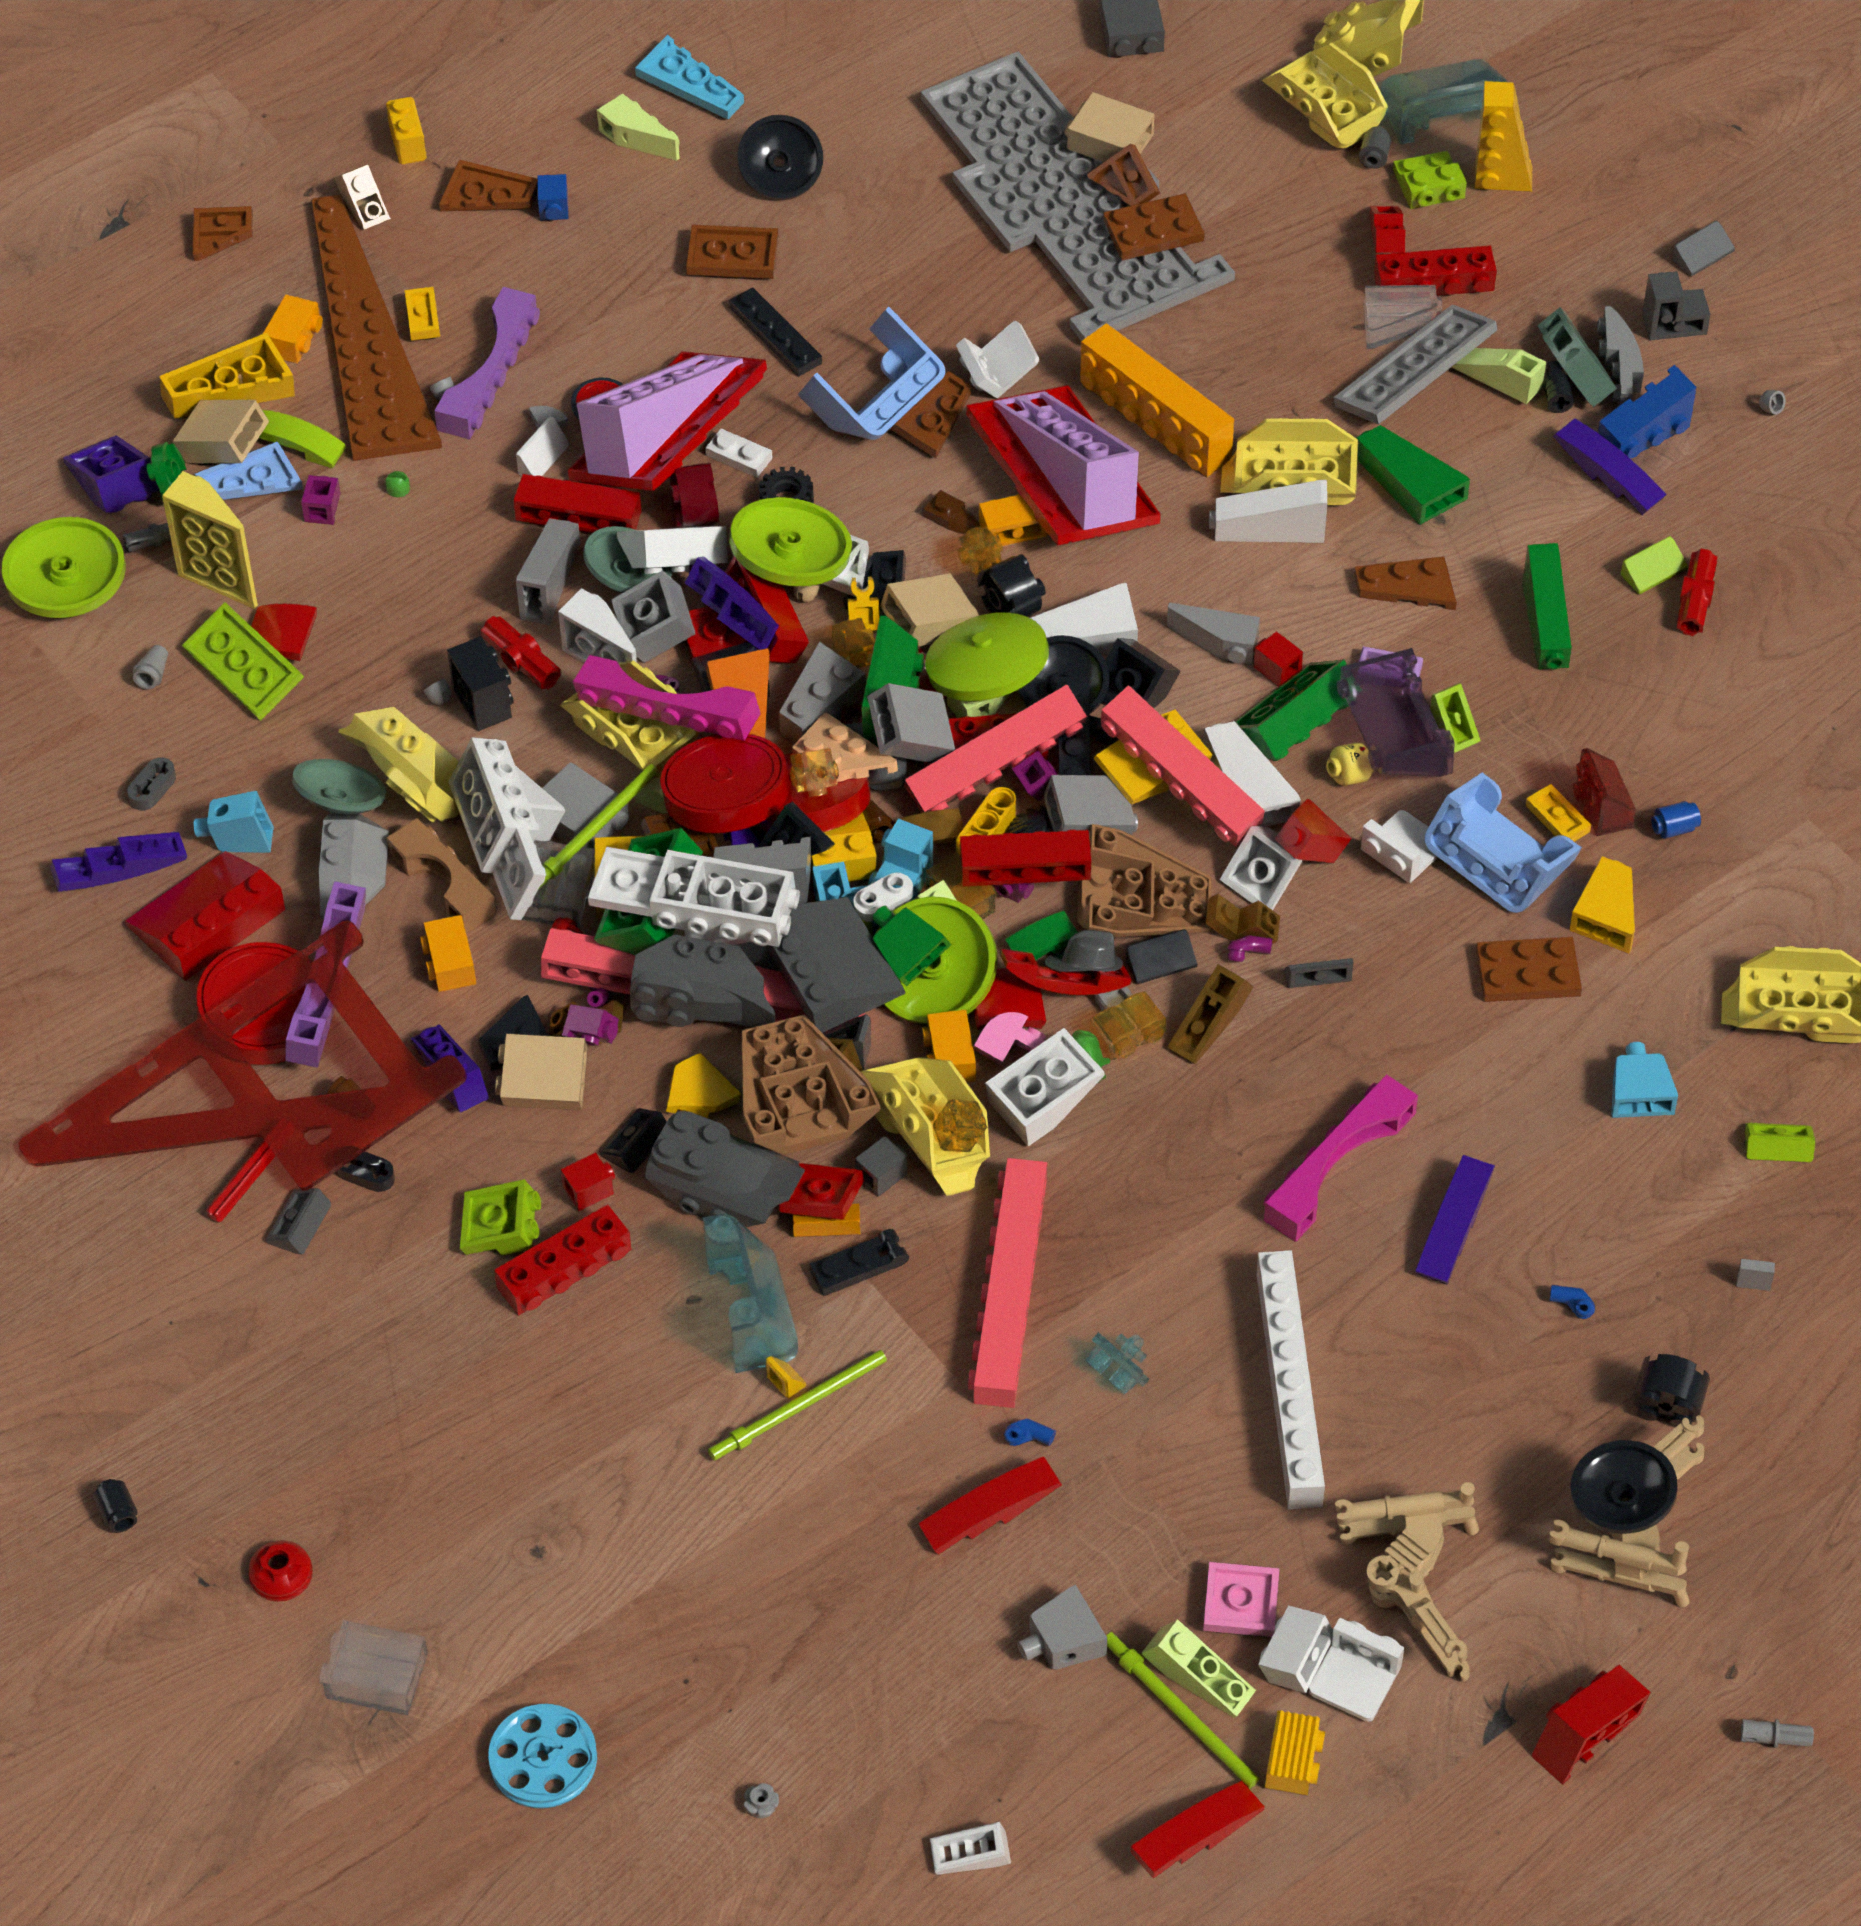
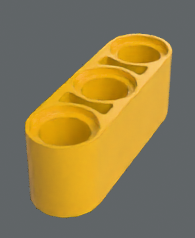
M997 787L989 792L958 835L956 840V864L959 869H961L960 836L975 834L998 835L1009 831L1010 823L1016 817V795L1011 789Z

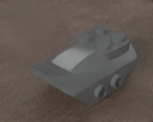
M673 935L635 955L630 985V1004L632 1012L640 1020L663 1022L675 1027L690 1025L694 1022V1019L728 1022L752 1028L775 1022V1010L764 995V977L737 945Z
M681 1111L673 1114L668 1119L655 1141L647 1163L645 1178L683 1212L710 1219L718 1226H728L738 1230L766 1223L777 1205L789 1201L806 1170L798 1165L800 1161L768 1150L754 1142L750 1143L735 1137L721 1123L692 1112Z

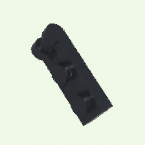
M887 1229L881 1232L878 1237L809 1263L810 1272L822 1295L826 1296L900 1267L909 1260V1255L904 1247L899 1246V1237L894 1229ZM887 1250L888 1254L880 1257L878 1253Z

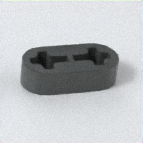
M163 757L155 758L132 781L127 793L129 802L134 809L140 811L151 809L174 784L176 773L172 761Z

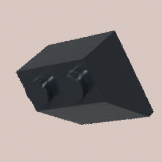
M1117 638L1105 659L1109 670V688L1103 702L1108 704L1129 685L1149 705L1155 708L1167 697L1181 671L1136 640Z

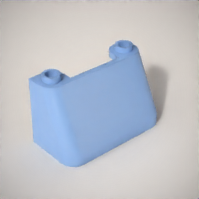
M1482 772L1446 796L1426 831L1425 843L1433 854L1505 909L1519 913L1528 908L1576 859L1582 847L1564 835L1554 836L1546 843L1545 847L1496 810L1502 799L1500 787Z

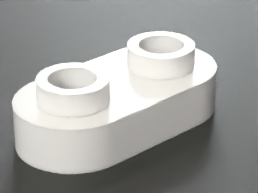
M891 873L858 891L854 897V908L861 920L874 921L872 919L873 914L882 906L886 905L893 912L900 906L908 903L913 896V883L905 874ZM894 885H899V886H901V887H900V888H894V887H892V886H894ZM872 899L874 902L868 903L866 900Z

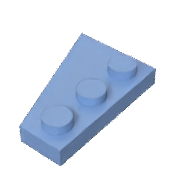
M278 442L248 453L243 463H221L195 474V476H200L209 482L223 500L303 489L301 479Z

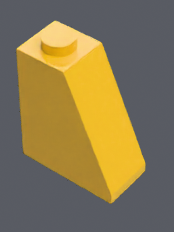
M1601 857L1572 911L1569 931L1628 954L1630 953L1635 932L1632 867L1626 866L1617 860Z

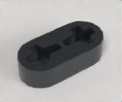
M354 1147L341 1149L334 1158L336 1173L345 1181L375 1192L386 1191L394 1185L393 1165L384 1158ZM352 1160L356 1162V1165L350 1164ZM344 1163L350 1164L348 1168L344 1166ZM381 1172H385V1176L380 1175L377 1179L374 1178L373 1174L379 1175Z

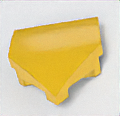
M699 1053L675 1065L669 1084L670 1090L666 1112L675 1114L677 1109H679L680 1111L692 1112L708 1118L709 1112L715 1113L738 1104L741 1093Z

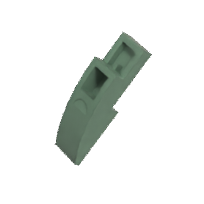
M1561 307L1537 325L1543 334L1542 338L1556 359L1593 407L1617 389L1594 352L1588 348L1569 316Z

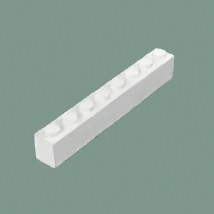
M1292 1250L1258 1253L1256 1275L1288 1510L1323 1507L1325 1483Z

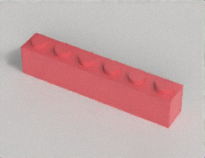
M1065 685L905 779L904 786L921 813L948 809L947 803L958 797L962 801L975 793L974 787L985 781L986 785L995 782L1003 776L1002 770L1011 765L1014 768L1036 750H1039L1040 753L1049 750L1057 744L1055 739L1063 734L1071 737L1084 728L1082 723L1085 722L1087 716L1069 686Z
M1129 685L1102 709L1101 726L1103 730L1112 738L1116 736L1124 744V748L1133 758L1139 757L1146 764L1147 770L1156 779L1161 778L1169 785L1171 793L1177 799H1184L1192 806L1193 813L1200 820H1207L1214 827L1215 833L1224 842L1229 841L1237 847L1243 841L1251 826H1260L1263 823L1265 810Z

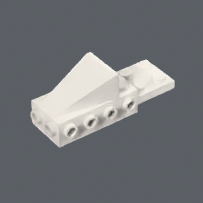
M471 737L448 783L481 872L493 873L509 918L512 920H522L527 909L532 905L533 898L540 885L545 881V868L542 866L539 856L544 852L565 813V809L514 764L506 741Z
M606 847L588 896L589 906L652 917L653 925L666 929L684 930L687 937L731 945L753 942L760 946L770 945L779 947L782 936L789 933L791 925L790 913L792 909H796L798 906L800 891L795 889L794 873L791 871L667 850L666 856L662 857Z

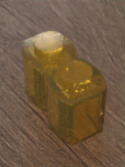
M1143 991L1128 997L1118 1006L1107 1008L1095 1015L1090 1020V1032L1097 1037L1100 1047L1110 1060H1116L1120 1057L1127 1058L1135 1052L1138 1046L1156 1043L1163 1037L1166 1032V1018L1148 994Z

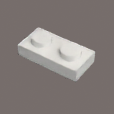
M720 429L705 448L706 456L756 478L772 460V450L724 429Z

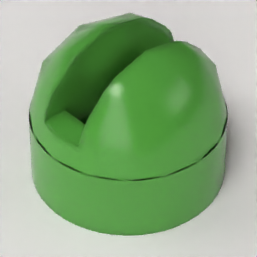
M393 471L388 474L385 482L387 493L392 497L407 495L410 491L408 476L401 471Z

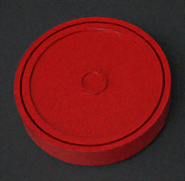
M717 734L696 740L681 748L667 761L660 778L665 807L671 818L686 828L706 833L733 832L754 826L778 811L786 801L790 791V779L783 752L770 740L753 734H748L745 741L725 738Z
M793 753L785 754L790 779L788 797L778 811L766 820L754 825V827L767 833L784 806L792 801L823 832L841 827L857 818L867 808L871 798L868 777L828 783L793 758Z
M271 942L242 944L217 956L204 970L197 987V1018L200 1029L207 1041L225 1056L239 1062L255 1065L285 1062L286 1037L294 1012L305 991L313 961L296 949Z

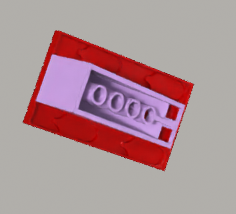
M681 351L666 368L577 403L585 453L568 469L569 480L654 491L675 472V469L683 465L682 460L706 440L707 433L740 404L739 399L763 379V373L767 371L766 360Z
M1069 385L966 405V415L970 419V425L987 444L989 453L1014 482L1017 492L1033 510L1034 517L1057 546L1068 544L1070 541L1077 542L1095 538V536L1100 537L1121 531L1143 528L1146 525L1160 524V512L1137 482L1139 452L1099 427Z

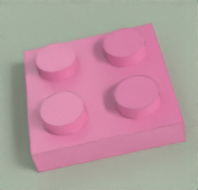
M1209 1562L1203 1631L1272 1637L1275 1631L1279 1568Z

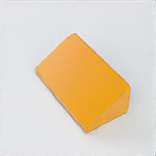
M859 1203L850 1206L844 1220L793 1214L794 1237L861 1234Z

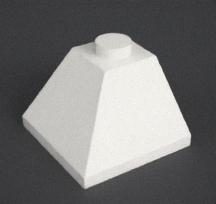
M1251 826L1220 880L1251 903L1259 900L1273 910L1302 860L1295 859L1275 840L1277 836L1275 831L1265 826Z

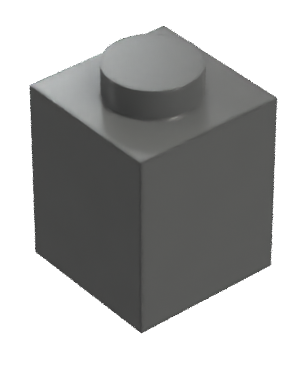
M884 1136L855 1158V1169L863 1170V1184L879 1197L907 1175L908 1156L901 1145L898 1143L893 1144Z

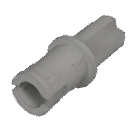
M1742 1719L1741 1742L1773 1744V1748H1777L1778 1744L1812 1746L1814 1730L1811 1726L1780 1724L1779 1719H1775L1774 1722Z

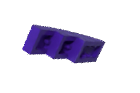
M1576 418L1553 436L1593 481L1599 477L1617 498L1623 494L1642 516L1667 495L1620 449Z
M697 557L685 584L703 596L701 601L719 614L718 620L759 650L767 649L779 625L729 575L706 557Z
M179 832L125 836L117 838L116 846L85 848L83 857L52 859L50 869L57 890L60 892L100 886L151 873L186 860L187 853Z
M1466 1155L1462 1156L1415 1270L1416 1274L1448 1285L1458 1256L1462 1253L1470 1228H1473L1495 1165Z

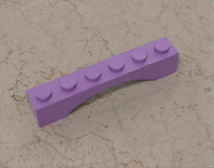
M502 287L492 306L493 323L497 333L493 350L483 366L472 376L460 384L446 389L435 409L437 431L471 439L475 429L481 427L483 415L486 409L491 408L498 387L504 385L506 372L510 366H514L517 352L521 345L524 346L526 344L531 326L536 325L538 322L540 310L536 305V295Z
M334 881L310 976L301 1001L294 1012L286 1037V1061L318 1068L365 912L366 888Z

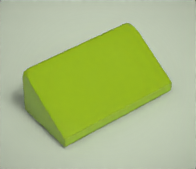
M1669 536L1625 559L1622 563L1621 576L1640 595L1687 570L1688 565L1676 542Z
M1766 1123L1745 1124L1747 1159L1792 1162L1813 1161L1815 1137L1812 1126Z

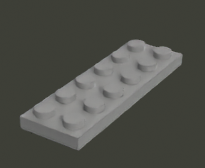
M1452 304L1333 397L1335 407L1379 425L1497 331L1496 321Z

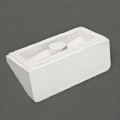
M548 417L516 453L519 475L543 476L569 446L566 436L553 417Z

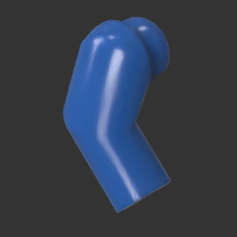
M1027 1418L1010 1424L1004 1431L1005 1440L1013 1446L1032 1440L1050 1446L1056 1435V1430Z

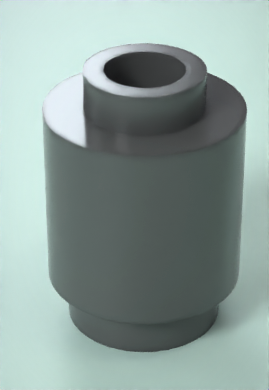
M1372 127L1364 134L1359 152V160L1364 166L1377 169L1386 164L1391 145V138L1386 129Z

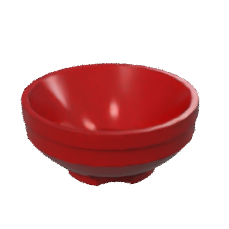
M280 1540L265 1544L254 1553L249 1564V1580L252 1588L259 1596L270 1601H287L299 1596L307 1589L313 1576V1567L309 1555L300 1545L291 1541ZM281 1554L289 1559L287 1565L281 1569H273L268 1565L270 1558L274 1555Z

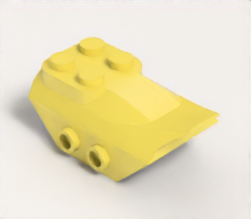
M1383 0L1369 5L1363 1L1358 3L1356 1L1352 2L1344 10L1339 12L1333 11L1325 18V25L1315 37L1313 48L1315 50L1333 43L1341 50L1346 51L1357 62L1366 66L1373 77L1400 65L1404 31L1422 22L1424 0Z
M1333 43L1312 50L1262 80L1309 119V127L1312 131L1332 146L1341 149L1352 146L1362 140L1364 134L1370 128L1377 127L1384 118L1388 108L1370 70Z
M1265 419L1237 438V450L1231 459L1222 466L1220 493L1243 494L1305 482L1327 480V505H1346L1356 497L1358 439L1328 419Z
M634 660L618 662L628 676L643 686L660 692L677 694L673 687L663 684L650 669L643 668ZM577 693L560 705L572 715L576 726L596 742L610 749H616L642 771L649 764L656 766L659 773L655 777L661 778L662 770L667 761L681 748L696 741L700 733L687 727L669 725L657 720L643 719L631 714L617 713L609 709L589 706L583 700L578 699Z
M395 707L355 713L351 724L339 729L338 733L348 741L369 752L377 766L389 777L385 783L404 797L406 802L418 812H421L432 823L436 819L443 822L445 819L453 818L460 814L448 783L459 761Z
M1794 946L1773 947L1740 964V975L1726 991L1722 992L1721 1024L1732 1025L1738 1028L1805 1033L1810 1039L1819 1042L1860 1043L1861 963L1842 950L1797 948Z
M918 1057L861 1071L869 1080L881 1106L880 1111L875 1114L878 1121L888 1132L902 1135L932 1174L945 1195L950 1196L972 1190L975 1187V1178L981 1163L990 1157L987 1110L950 1060Z

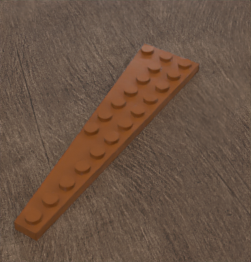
M341 195L312 198L353 461L442 448L440 436Z

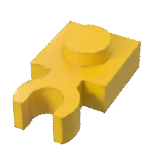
M868 577V586L865 589H859L856 586V578H852L851 590L856 598L848 599L849 632L878 630L880 620L878 597L870 598L874 591L873 578Z

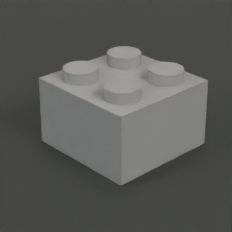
M663 570L611 599L617 621L636 649V657L644 663L696 634L681 586Z

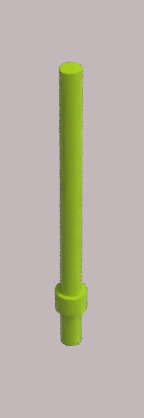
M649 764L555 857H549L542 864L545 868L546 876L544 883L540 885L539 889L549 879H555L563 871V866L659 773L656 766Z
M879 1350L745 1428L740 1426L731 1431L728 1438L708 1449L710 1457L716 1461L735 1449L740 1451L749 1446L755 1437L887 1362L885 1354L882 1350Z
M1113 1632L1106 1635L1107 1647L1120 1659L1119 1664L1129 1674L1134 1673L1249 1789L1254 1787L1258 1783L1259 1777L1143 1663L1144 1658L1134 1648L1129 1649Z

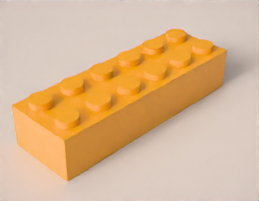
M1104 324L1081 341L1080 382L1086 389L1092 390L1107 405L1113 406L1128 421L1137 424L1148 436L1158 440L1166 446L1169 452L1179 456L1193 470L1199 471L1205 477L1210 476L1231 459L1234 433L1233 417L1109 324Z

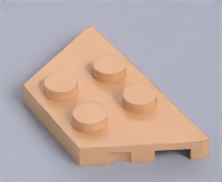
M827 712L822 714L792 747L793 758L828 783L869 777L868 770L886 768L888 774L898 771L896 759L890 755L880 754L877 746Z

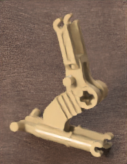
M1700 1415L1696 1417V1425L1694 1426L1689 1424V1419L1684 1418L1677 1427L1654 1446V1448L1662 1452L1669 1459L1676 1472L1677 1480L1691 1467L1700 1464L1704 1460V1446L1701 1443L1696 1444L1695 1453L1690 1452V1448L1687 1446L1694 1438L1701 1436L1704 1432V1419ZM1623 1498L1620 1501H1629L1631 1499ZM1563 1520L1554 1521V1531L1549 1533L1550 1543L1597 1554L1599 1558H1602V1556L1614 1559V1562H1610L1608 1558L1602 1560L1558 1547L1555 1548V1558L1551 1559L1552 1571L1563 1573L1570 1570L1597 1577L1600 1581L1608 1580L1651 1592L1656 1590L1672 1594L1679 1607H1686L1689 1604L1690 1600L1686 1592L1687 1582L1684 1579L1673 1577L1682 1575L1687 1571L1686 1559L1689 1545L1686 1542H1677L1673 1555L1660 1552V1536L1657 1525L1644 1531L1630 1534L1608 1532L1612 1535L1613 1539H1611L1607 1535L1599 1536L1569 1528V1525Z
M1465 1482L1460 1490L1443 1493L1441 1491L1391 1498L1389 1495L1385 1496L1384 1499L1355 1503L1345 1499L1336 1501V1511H1346L1345 1513L1337 1514L1339 1531L1343 1532L1340 1535L1341 1544L1343 1545L1353 1544L1358 1538L1387 1534L1395 1536V1533H1402L1396 1538V1541L1390 1544L1389 1548H1386L1385 1556L1375 1557L1367 1566L1371 1599L1377 1606L1382 1608L1399 1606L1411 1625L1417 1629L1425 1643L1445 1668L1448 1676H1454V1672L1457 1669H1461V1681H1467L1470 1676L1469 1665L1465 1661L1468 1656L1467 1646L1462 1640L1458 1639L1434 1606L1424 1583V1577L1429 1574V1571L1434 1569L1433 1566L1443 1547V1527L1463 1523L1468 1535L1478 1533L1479 1526L1475 1518V1509L1471 1507L1474 1503V1485L1470 1482Z

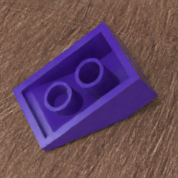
M117 435L63 457L64 463L93 503L106 513L118 512L126 504L133 501L146 500L152 496V493L160 490L157 482L152 481L147 472V464L151 463L150 457Z

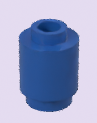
M1682 801L1655 809L1654 816L1651 817V824L1655 834H1660L1663 839L1693 832L1696 827L1701 825V815L1696 803Z

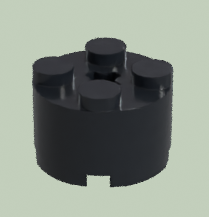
M1023 554L1011 556L980 571L978 574V588L984 586L986 594L981 596L989 613H1015L1028 617L1041 610V596L1046 594L1045 586L1039 578L1035 579L1030 570L1029 562Z
M1658 1354L1657 1360L1651 1361L1650 1356L1645 1357L1632 1398L1633 1403L1638 1408L1637 1415L1649 1421H1654L1657 1417L1671 1421L1670 1423L1674 1427H1677L1684 1418H1687L1691 1425L1692 1422L1696 1421V1417L1701 1414L1710 1382L1709 1374L1704 1370L1702 1375L1695 1370L1696 1363L1683 1357Z

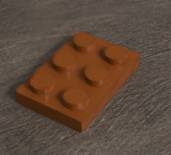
M1186 193L1103 212V221L1122 261L1203 242L1205 238L1204 230Z
M692 224L686 264L687 275L774 279L779 237L778 228Z
M1573 937L1477 942L1476 954L1484 1002L1581 997L1582 986Z

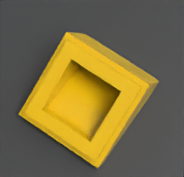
M772 1356L766 1358L767 1378L785 1397L789 1399L806 1387V1382L787 1362Z

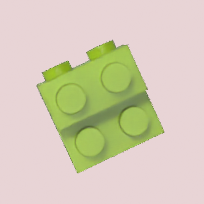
M1448 150L1393 161L1394 174L1410 209L1465 198L1467 181L1458 162L1453 163Z
M525 1179L465 1192L460 1249L465 1255L496 1249L501 1255H507L531 1249L533 1239L539 1237V1227L534 1219L535 1211L541 1209L539 1193L534 1191Z

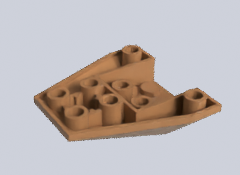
M1097 824L1090 826L1091 880L1078 881L1077 922L1086 930L1111 932L1115 937L1162 935L1186 929L1188 933L1209 932L1211 927L1206 924L1208 901L1211 897V876L1122 830Z
M805 1015L742 1030L743 1118L754 1143L784 1155L847 1139L880 1111L881 1106L869 1080Z

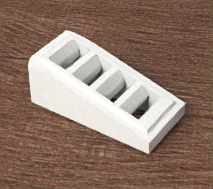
M1000 1822L930 1838L934 1869L937 1875L1011 1864L1006 1831ZM989 1841H995L996 1850L990 1851ZM980 1842L981 1854H975L974 1843ZM965 1844L967 1857L961 1858L959 1845ZM950 1846L952 1861L946 1862L944 1847Z

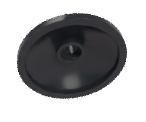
M771 115L753 123L742 136L737 153L738 167L745 182L758 194L775 200L792 199L804 194L816 183L823 166V149L818 136L805 122L788 115ZM781 159L784 165L777 167L774 164V160Z
M1065 635L1047 637L1049 646L1048 660L1042 671L1032 681L1018 689L1022 701L1029 707L1057 691V677L1088 676L1090 715L1102 704L1109 688V670L1104 657L1093 645L1080 638Z
M1632 1440L1608 1442L1589 1451L1576 1465L1570 1485L1573 1504L1581 1517L1600 1530L1616 1534L1641 1532L1658 1524L1671 1511L1678 1493L1676 1472L1669 1459L1656 1448ZM1623 1498L1631 1499L1629 1501H1620Z

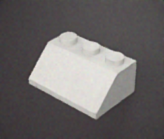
M726 526L617 532V539L632 568H644V574L659 573L662 571V567L671 566L672 572L690 571V565H694L697 557L702 556L706 557L716 566L717 563H728Z

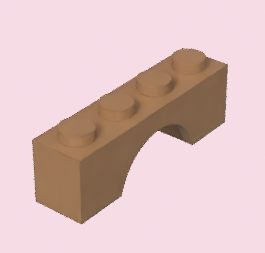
M416 818L386 837L390 858L408 876L429 873L442 877L450 884L449 889L444 895L446 915L448 917L462 915L466 934L496 915L494 902L496 895L492 888L487 884L483 885L477 879L473 869L467 864L463 865L458 860L452 847L442 844L431 826L426 827Z

